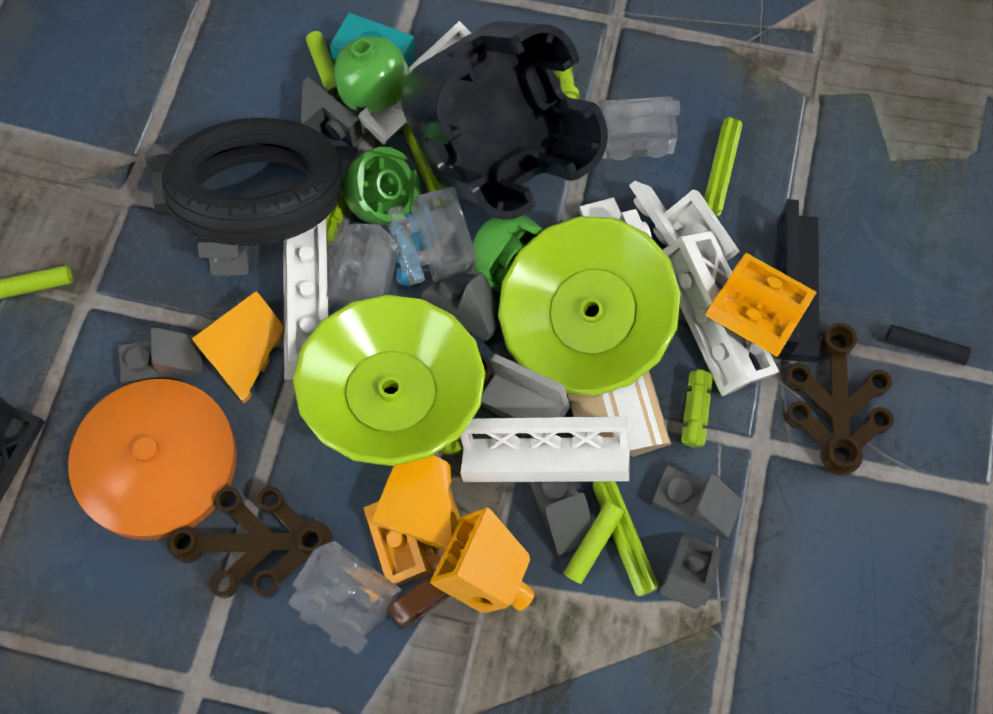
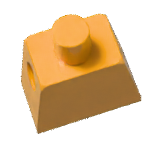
M488 507L461 516L430 583L482 613L508 608L510 605L517 611H522L529 606L534 598V590L522 581L530 562L529 553Z

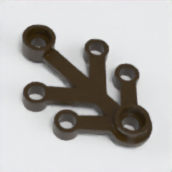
M835 323L828 327L821 339L822 348L830 357L831 395L812 377L810 369L803 364L792 365L784 378L786 385L791 390H802L831 419L832 433L812 416L811 407L802 401L793 402L785 413V420L793 428H802L821 447L820 458L828 471L836 475L845 476L852 474L860 467L863 459L861 448L877 434L880 435L887 432L894 423V417L888 409L877 407L868 414L865 424L850 436L849 419L874 397L883 396L890 389L892 379L887 372L874 370L865 379L864 385L848 398L847 355L850 354L857 343V334L851 326L845 323ZM831 340H839L843 348L834 346ZM792 373H800L804 377V382L795 381L792 378ZM872 379L881 380L884 388L875 387ZM792 410L802 411L805 419H796L793 416ZM874 416L882 417L885 420V426L877 425L874 421ZM834 451L843 452L846 456V462L837 460L834 456Z
M268 486L259 492L257 496L258 505L265 513L275 514L291 532L272 533L245 506L242 496L235 488L225 487L216 494V506L222 513L231 515L249 534L200 535L194 528L181 527L171 533L168 538L167 548L177 561L185 564L197 561L203 553L246 552L227 571L220 570L211 576L209 588L214 595L221 599L233 596L237 591L238 584L273 551H289L272 570H261L253 577L252 586L254 591L263 598H271L279 592L281 583L303 562L317 563L329 555L333 547L331 531L322 522L315 520L304 522L285 503L281 491L276 487ZM271 494L278 496V501L275 505L270 507L264 505L267 496ZM228 495H235L236 502L234 505L224 507L222 504L224 498ZM315 534L319 537L318 543L315 546H304V540L308 535ZM182 537H190V545L186 549H178V541ZM225 577L230 578L229 588L223 592L218 591V581ZM265 577H272L274 580L272 588L267 591L260 590L259 584L261 580Z

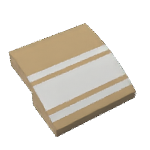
M650 371L646 372L630 386L598 396L568 394L573 417L627 416L630 455L632 457L671 445ZM600 432L598 435L601 437H619V432Z

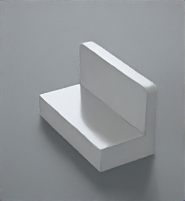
M494 354L490 362L495 375L482 394L481 407L504 418H554L566 415L570 404L565 387L562 384Z

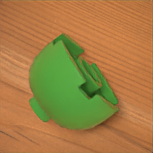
M363 36L346 44L337 55L333 71L341 100L351 109L357 110L356 106L367 107L369 112H378L390 108L400 101L404 82L410 74L401 50L388 39L379 36Z
M377 147L356 157L346 169L343 180L344 199L349 209L359 219L372 225L395 224L406 219L404 215L413 212L418 206L421 192L419 176L416 170H410L408 164L404 161L408 158L402 152L392 147Z
M525 215L514 219L491 218L478 230L472 243L471 255L478 274L483 273L487 277L485 279L490 287L497 292H501L502 281L519 250L541 233L543 229Z

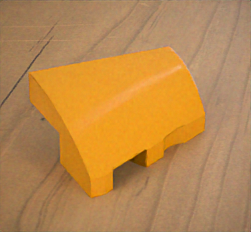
M256 291L194 336L192 340L244 404L252 395L250 390L260 371H265L269 363L271 350L278 346L284 334V327Z
M433 455L429 458L393 466L371 522L378 527L414 537L420 543L445 550L452 537L451 514L454 513L453 499L449 496V485L452 482L450 464Z

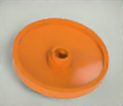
M143 380L126 385L107 395L83 419L70 448L68 460L69 480L72 491L82 509L108 531L129 539H164L181 527L193 528L217 507L215 503L216 494L222 488L230 487L237 462V445L232 426L219 405L205 392L195 386L177 380Z

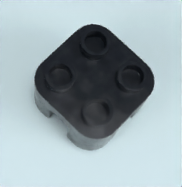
M494 21L420 63L410 72L402 88V110L440 188L448 197L495 218L514 219L526 214L536 206L530 189L522 186L525 182L542 173L573 181L583 177L598 165L605 153L608 141V129L603 113L594 102L567 97L562 91L554 73V70L564 72L579 63L577 50L570 37L564 31L546 24Z

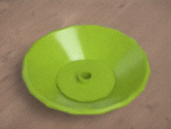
M579 216L545 228L519 250L502 281L498 319L506 348L519 365L562 384L565 387L566 394L598 396L632 385L660 362L677 330L681 292L670 258L648 233L617 218ZM590 306H599V312L596 316H587L586 312Z
M383 295L351 302L323 319L300 348L293 385L300 416L322 444L353 461L395 466L429 458L462 436L481 406L485 369L476 340L454 315L423 299ZM388 387H394L397 389V392L387 394L384 390Z

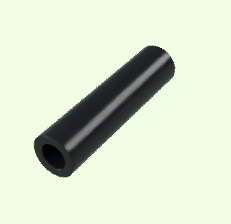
M894 324L890 325L885 338L886 343L962 366L966 365L971 352V348Z

